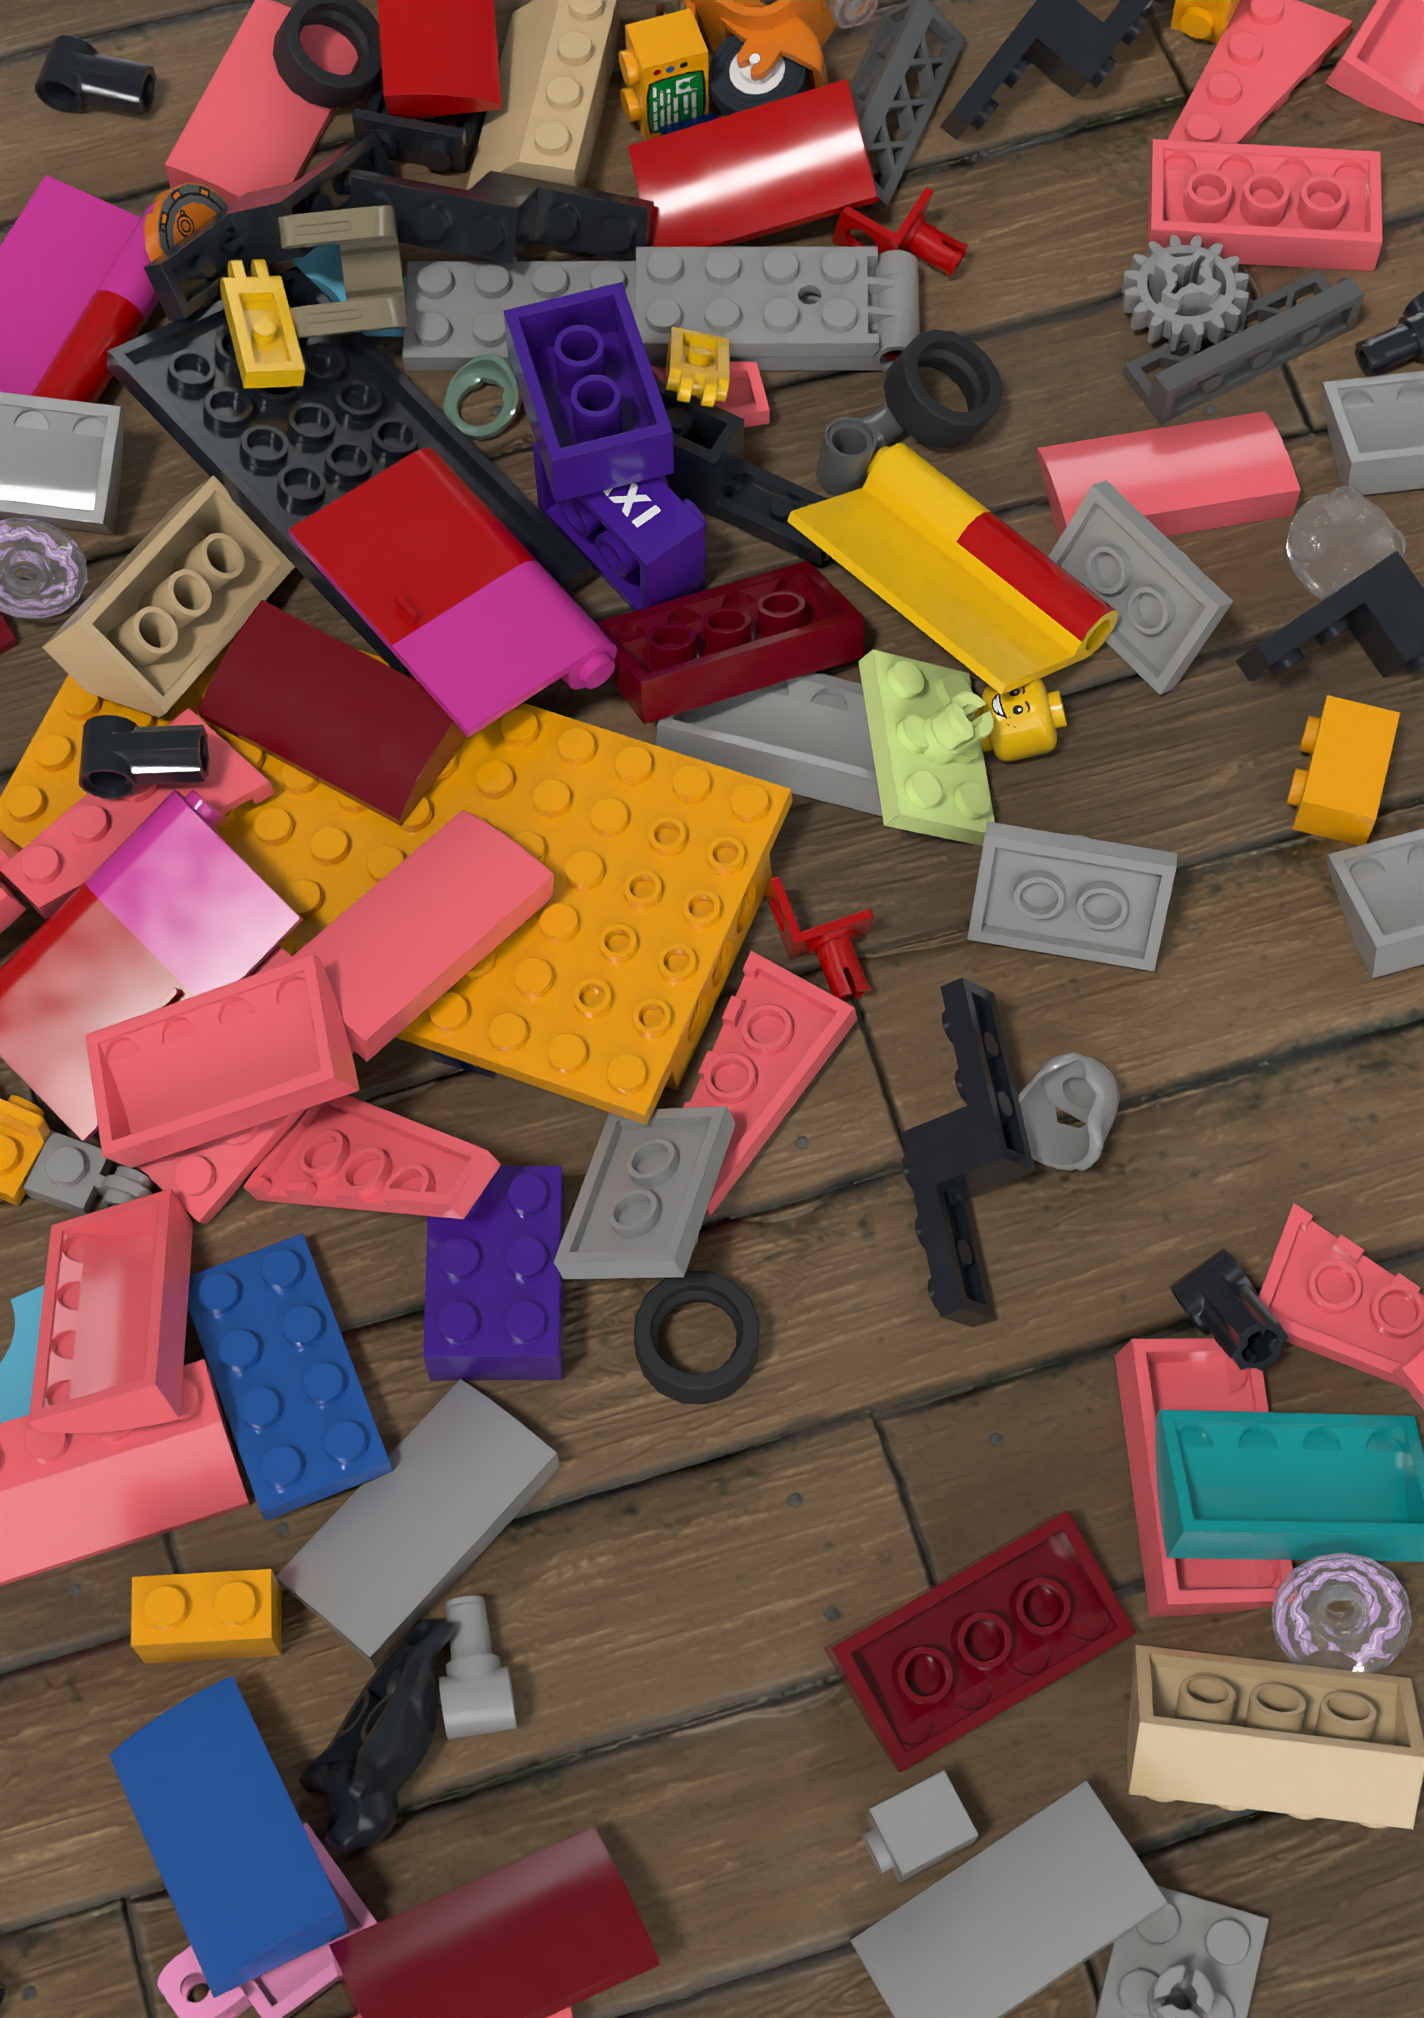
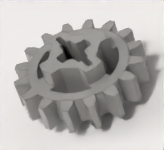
M1170 235L1169 247L1164 249L1155 241L1148 243L1147 256L1135 253L1132 257L1131 269L1125 271L1122 310L1125 313H1132L1130 327L1133 330H1138L1147 326L1149 328L1147 342L1151 344L1158 341L1161 337L1168 338L1170 351H1176L1181 341H1188L1194 352L1200 351L1202 339L1208 338L1215 345L1222 342L1224 331L1235 333L1238 330L1241 315H1245L1249 298V293L1246 290L1249 277L1247 273H1237L1240 259L1237 256L1222 259L1223 245L1219 242L1212 245L1209 249L1202 248L1201 236L1194 235L1190 245H1182L1177 235Z

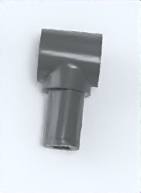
M886 400L865 418L841 417L831 421L825 428L816 469L817 481L825 491L839 496L863 488L868 477L867 470L873 455L880 448L889 445L905 431L895 420L887 406Z

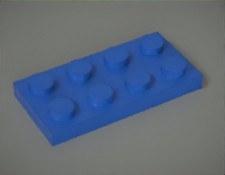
M303 1233L190 1276L188 1308L265 1521L393 1471Z

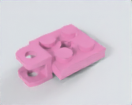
M307 1822L303 1824V1827L342 1908L349 1933L216 1998H213L209 1989L207 1996L199 2002H189V1993L196 1985L207 1984V1981L190 1946L166 1965L157 1981L158 1988L179 2018H236L252 2005L261 2018H290L339 1981L329 1945L377 1924L372 1914Z

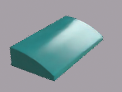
M1159 1410L1155 1419L1157 1491L1167 1558L1315 1560L1348 1555L1363 1558L1365 1561L1424 1562V1452L1415 1416Z

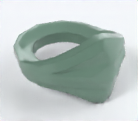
M497 354L476 356L463 365L451 379L443 403L444 414L466 438L482 441L496 437L515 420L521 407L522 397L509 362ZM484 382L499 386L504 391L502 395L504 405L499 416L493 422L483 426H473L465 423L460 418L459 405L469 391L478 389Z

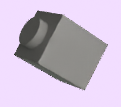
M945 1770L869 1809L866 1822L870 1831L862 1834L866 1849L878 1871L882 1874L891 1869L899 1885L973 1847L978 1837V1833Z

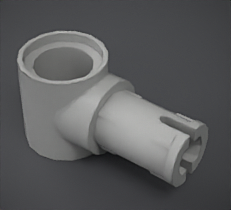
M471 1595L447 1601L445 1603L447 1621L455 1624V1631L449 1639L451 1661L445 1667L447 1676L439 1677L447 1739L452 1740L517 1729L509 1667H501L500 1657L492 1652L484 1598Z

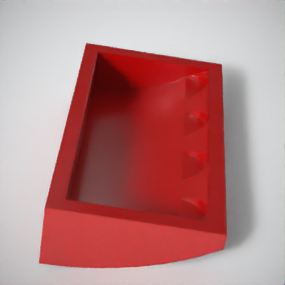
M377 0L383 94L388 115L419 118L502 110L494 0Z
M848 79L628 146L640 199L654 201L651 232L653 247H728L841 213L846 206L855 209L879 201L857 103Z

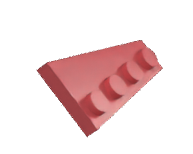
M1241 0L1167 140L1247 144L1256 135L1258 126L1271 112L1276 113L1288 101L1290 92L1304 77L1308 79L1322 65L1323 57L1334 46L1338 48L1350 34L1353 21L1298 0Z
M187 708L167 726L204 725L208 735L210 756L209 776L205 777L204 782L136 785V789L132 794L115 799L101 798L88 793L0 868V872L5 881L42 917L47 919L173 790H177L184 797L192 789L198 792L221 815L213 823L215 826L228 820L225 813L251 799L254 804H257L275 793L270 781L193 711Z
M750 951L744 965V978L736 996L731 995L722 1016L723 1026L713 1050L707 1051L699 1069L700 1080L691 1101L685 1102L683 1108L727 1106L736 1123L706 1210V1214L709 1216L713 1214L857 1021L855 1007L753 951Z
M345 1095L306 1108L259 1163L243 1188L257 1201L464 1219L501 1164L484 1148L352 1096Z

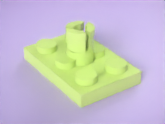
M873 649L858 662L884 826L983 846L987 821L995 823L981 739L990 734L993 729L991 711L975 719L974 712L986 703L973 693L969 673Z

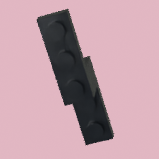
M1036 0L940 127L956 140L959 139L969 125L976 131H979L999 106V103L991 98L1002 82L1011 89L1031 63L1073 98L1087 83L1096 89L1117 63L1109 55L1120 40L1129 46L1149 21V18L1142 11L1151 0H1120L1104 23L1077 0ZM1156 0V1H1157L1159 4H1161L1164 0Z
M377 131L358 135L296 182L245 193L145 266V272L169 322L187 318L221 292L220 282L222 277H228L229 260H242L246 273L251 269L252 260L265 259L266 264L304 257L317 247L282 249L278 225L279 217L349 209L351 176L358 170L396 177Z
M358 170L351 176L349 209L384 205L393 206L398 241L400 243L514 264L533 243L627 261H636V247H650L654 201L495 171H489L470 190Z
M655 378L673 430L674 473L665 475L668 487L681 501L689 499L699 510L820 566L827 553L787 522L791 511L826 500L827 498L743 460V418L715 405L713 408L701 406V399L692 395L689 403L677 401V392L665 390V383Z
M1396 550L1254 646L1235 662L1249 681L1266 669L1276 678L1305 658L1299 648L1314 637L1323 646L1349 628L1383 678L1402 665L1410 675L1424 665V589Z
M962 977L940 988L945 1010L942 1013V1024L947 1037L953 1043L958 1069L955 1072V1083L960 1096L967 1106L901 1132L905 1156L902 1159V1169L906 1181L913 1189L918 1213L915 1219V1230L921 1245L926 1250L931 1278L928 1281L931 1301L939 1311L941 1318L974 1328L995 1320L969 1197L1034 1172L1035 1168L995 994Z

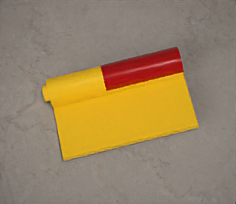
M897 443L892 447L884 446L873 455L867 470L868 477L863 488L793 510L788 517L787 522L1001 695L1086 659L1106 641L1118 620L1119 613L904 443Z

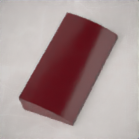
M808 560L596 622L599 628L617 647V654L614 660L615 669L611 677L643 724L864 657L863 615Z
M264 600L259 602L234 638L214 673L198 709L199 716L202 719L399 826L403 825L467 738L465 733L418 681Z
M1068 1511L1053 1514L823 1649L879 1744L896 1770L901 1773L1134 1635L1136 1631Z
M594 1827L329 1945L339 1982L356 2018H547L659 1966L657 1953L634 1902Z

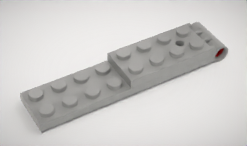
M878 246L636 247V261H516L514 264L500 261H408L406 283L408 328H404L402 358L405 371H458L476 356L486 354L502 356L512 367L507 351L503 310L622 282L650 365L655 367H666L667 347L673 326L729 338V361L757 362L759 371L881 370L887 373V369L916 335L920 334L918 260L913 254L902 250H890L878 255Z

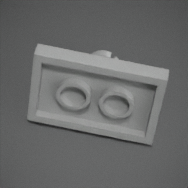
M1107 480L1091 486L1048 556L1119 613L1117 623L1105 642L1159 695L1175 688L1233 602L1184 552L1179 550Z
M987 821L967 940L1155 971L1177 867L1178 853L1090 839L1082 835H1066Z
M727 1106L655 1109L648 1126L609 1112L554 1259V1264L563 1279L684 1277L692 1252L698 1243L699 1231L736 1124Z
M1157 1886L1169 1905L1111 1944L1094 2018H1247L1269 1919Z

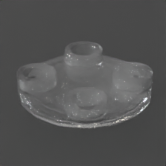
M1349 486L1337 487L1332 492L1319 494L1299 508L1288 528L1286 551L1292 572L1305 590L1320 600H1324L1396 550L1401 557L1406 552L1404 535L1394 527L1384 511L1362 496L1358 490Z

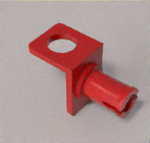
M927 186L896 234L851 207L846 206L840 214L832 237V242L838 247H867L859 243L850 232L852 228L862 230L870 235L876 246H878V255L890 250L910 252L946 273L945 275L950 278L959 267L969 247L968 244L956 240L925 222L927 217L925 213L934 190Z
M780 877L769 878L765 897L789 960L808 953L811 955L817 954L832 995L846 1003L849 1001L847 998L849 995H852L853 1000H856L872 991L871 986L867 983L852 940L869 932L874 920L872 910L866 909L800 932Z

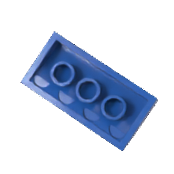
M233 1675L203 1689L162 1713L125 1740L109 1755L213 1998L349 1933L338 1899Z

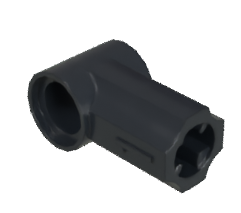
M62 35L56 37L51 44L35 83V92L44 104L65 113L77 112L84 104L142 115L143 113H149L152 106L156 75L153 65L99 55L97 50L83 39Z
M101 715L88 719L83 726L78 780L79 786L83 791L93 796L110 799L122 798L132 794L136 789V785L204 782L205 777L209 776L208 735L203 724L138 727L135 722L128 718L117 715Z
M1224 1248L1169 1286L1171 1292L1203 1335L1210 1332L1217 1344L1240 1370L1257 1368L1262 1371L1281 1358L1280 1350L1288 1336L1276 1318L1258 1299L1255 1288L1236 1261Z

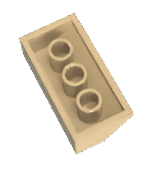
M533 0L512 13L499 63L502 110L486 112L466 190H470L489 171L584 188L621 37L619 0Z
M213 475L182 498L42 648L87 693L160 718L167 713L242 628L261 600L265 601L295 566L232 501L226 488Z
M1135 1644L1127 1740L1128 1793L1146 1796L1159 1802L1180 1800L1213 1804L1231 1811L1253 1809L1285 1813L1303 1820H1311L1318 1817L1358 1822L1370 1828L1379 1829L1390 1826L1413 1829L1424 1776V1739L1412 1679Z

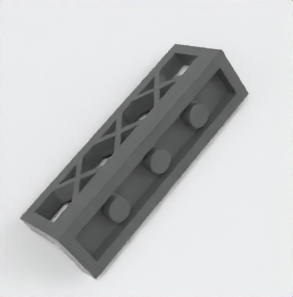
M907 0L885 11L850 84L857 103L868 154L876 153L881 173L879 183L875 182L879 201L870 204L875 210L888 206L966 39L929 0ZM927 28L944 43L938 57L929 56L925 38ZM908 69H916L921 90L918 99H910L905 79ZM888 111H896L901 130V136L898 141L890 142L885 122V116Z
M1317 269L1248 303L1245 315L1240 317L1236 334L1225 330L1222 342L1215 345L1208 338L1202 339L1201 347L1206 344L1214 346L1197 354L1192 350L1188 341H1181L1176 351H1170L1169 344L1166 343L1126 363L1123 375L1161 425L1353 330L1365 294L1352 278L1332 287L1322 272ZM1312 292L1315 296L1291 307L1293 301ZM1255 320L1262 321L1243 331L1245 325ZM1157 368H1164L1165 370L1154 375L1152 384L1146 374Z

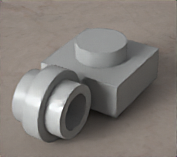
M51 1131L24 1189L31 1198L83 1216L91 1212L98 1195L103 1196L101 1204L105 1208H109L151 1195L152 1192L150 1190L153 1181L145 1174L124 1166L117 1167L114 1175H108L114 1161L102 1157L101 1148Z

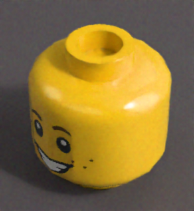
M1041 678L1003 695L999 694L990 685L987 686L982 695V700L986 704L974 712L976 719L982 714L991 711L993 729L990 734L981 739V744L984 752L993 750L997 758L1003 762H1011L1052 751L1057 742L1056 729L1067 726L1060 691L1048 693Z

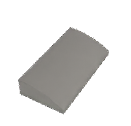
M1424 371L1323 382L1322 398L1326 423L1345 497L1424 488Z
M0 392V520L115 534L122 472L123 408L120 406Z
M814 672L660 719L657 724L656 746L790 788L793 794L882 816L861 683Z
M1424 828L1328 854L1327 865L1340 906L1371 978L1424 965Z
M461 1379L388 1456L393 1471L364 1482L276 1576L282 1586L374 1669L384 1661L405 1638L414 1624L426 1615L560 1468L557 1452L503 1408Z
M1085 1781L850 1941L895 2018H1003L1169 1904L1091 1786Z

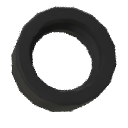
M297 0L274 37L273 58L278 74L292 92L308 103L326 108L349 106L365 95L382 68L378 21L367 7L356 0ZM320 24L334 28L347 37L356 49L360 66L354 74L338 75L327 72L314 64L304 52L299 39V33L303 27Z
M935 329L916 335L887 369L883 386L887 406L897 423L914 439L932 447L949 449L967 444L998 411L1003 392L997 369L989 356L972 340L953 331ZM917 366L934 368L951 378L965 396L968 412L953 411L940 405L933 399L920 381Z
M687 1270L684 1277L664 1278L645 1295L635 1315V1355L643 1376L660 1394L682 1404L707 1405L730 1397L748 1381L758 1360L760 1321L751 1298L734 1281L712 1271ZM689 1302L710 1303L721 1308L731 1318L736 1330V1346L730 1359L719 1369L705 1374L685 1373L673 1368L662 1356L658 1345V1329L664 1317L675 1307Z

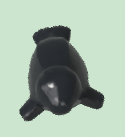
M418 1620L397 1649L385 1660L365 1685L328 1747L301 1774L299 1783L306 1792L327 1793L329 1818L324 1835L327 1844L336 1852L347 1854L358 1848L372 1846L380 1842L391 1832L398 1812V1792L416 1771L432 1742L438 1710L434 1661L439 1651L455 1631L454 1623L450 1621H443L441 1623L438 1620Z

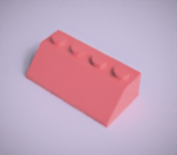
M204 1359L183 1366L180 1419L132 1430L85 1434L35 1431L29 1423V1415L0 1423V1586L250 1506L220 1396L213 1376Z

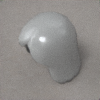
M1075 1052L1057 1055L1037 1070L1028 1085L1018 1095L1032 1158L1046 1166L1067 1171L1074 1169L1083 1171L1092 1167L1093 1163L1099 1159L1104 1141L1115 1120L1121 1099L1115 1077L1103 1063L1093 1057H1086ZM1055 1106L1084 1122L1085 1125L1076 1128L1058 1123Z

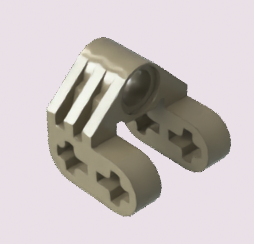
M393 206L360 207L295 214L278 218L282 249L339 244L346 301L289 308L297 339L408 328L403 270Z

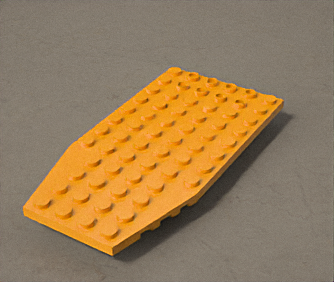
M236 635L167 713L160 718L87 693L68 674L0 796V830L20 850L88 794L79 786L78 780L83 726L88 719L101 715H117L128 718L135 722L138 727L167 726L189 708L270 781L275 794L261 802L254 804L251 799L225 813L228 820L220 823L216 828L221 833L220 837L303 919L279 944L293 956L462 810L475 815L505 834L554 874L553 897L402 1030L396 1038L647 1126L664 1088L668 1087L678 1090L765 895L768 880L772 878L769 853L793 802L792 790L790 788L521 703L471 737L466 738L403 825L399 826L199 716L198 709L204 694ZM361 651L369 655L370 657L388 665L381 657Z

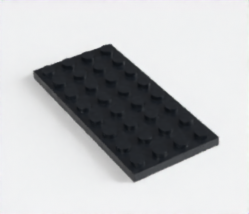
M297 266L275 275L282 278L289 308L332 303ZM222 300L195 311L185 319L175 320L108 350L106 368L210 477L214 475L226 488L232 501L391 668L410 678L413 675L289 537L288 529L413 452L422 448L436 450L567 593L588 582L590 579L593 565L363 333L298 338L305 366L303 386L244 389Z

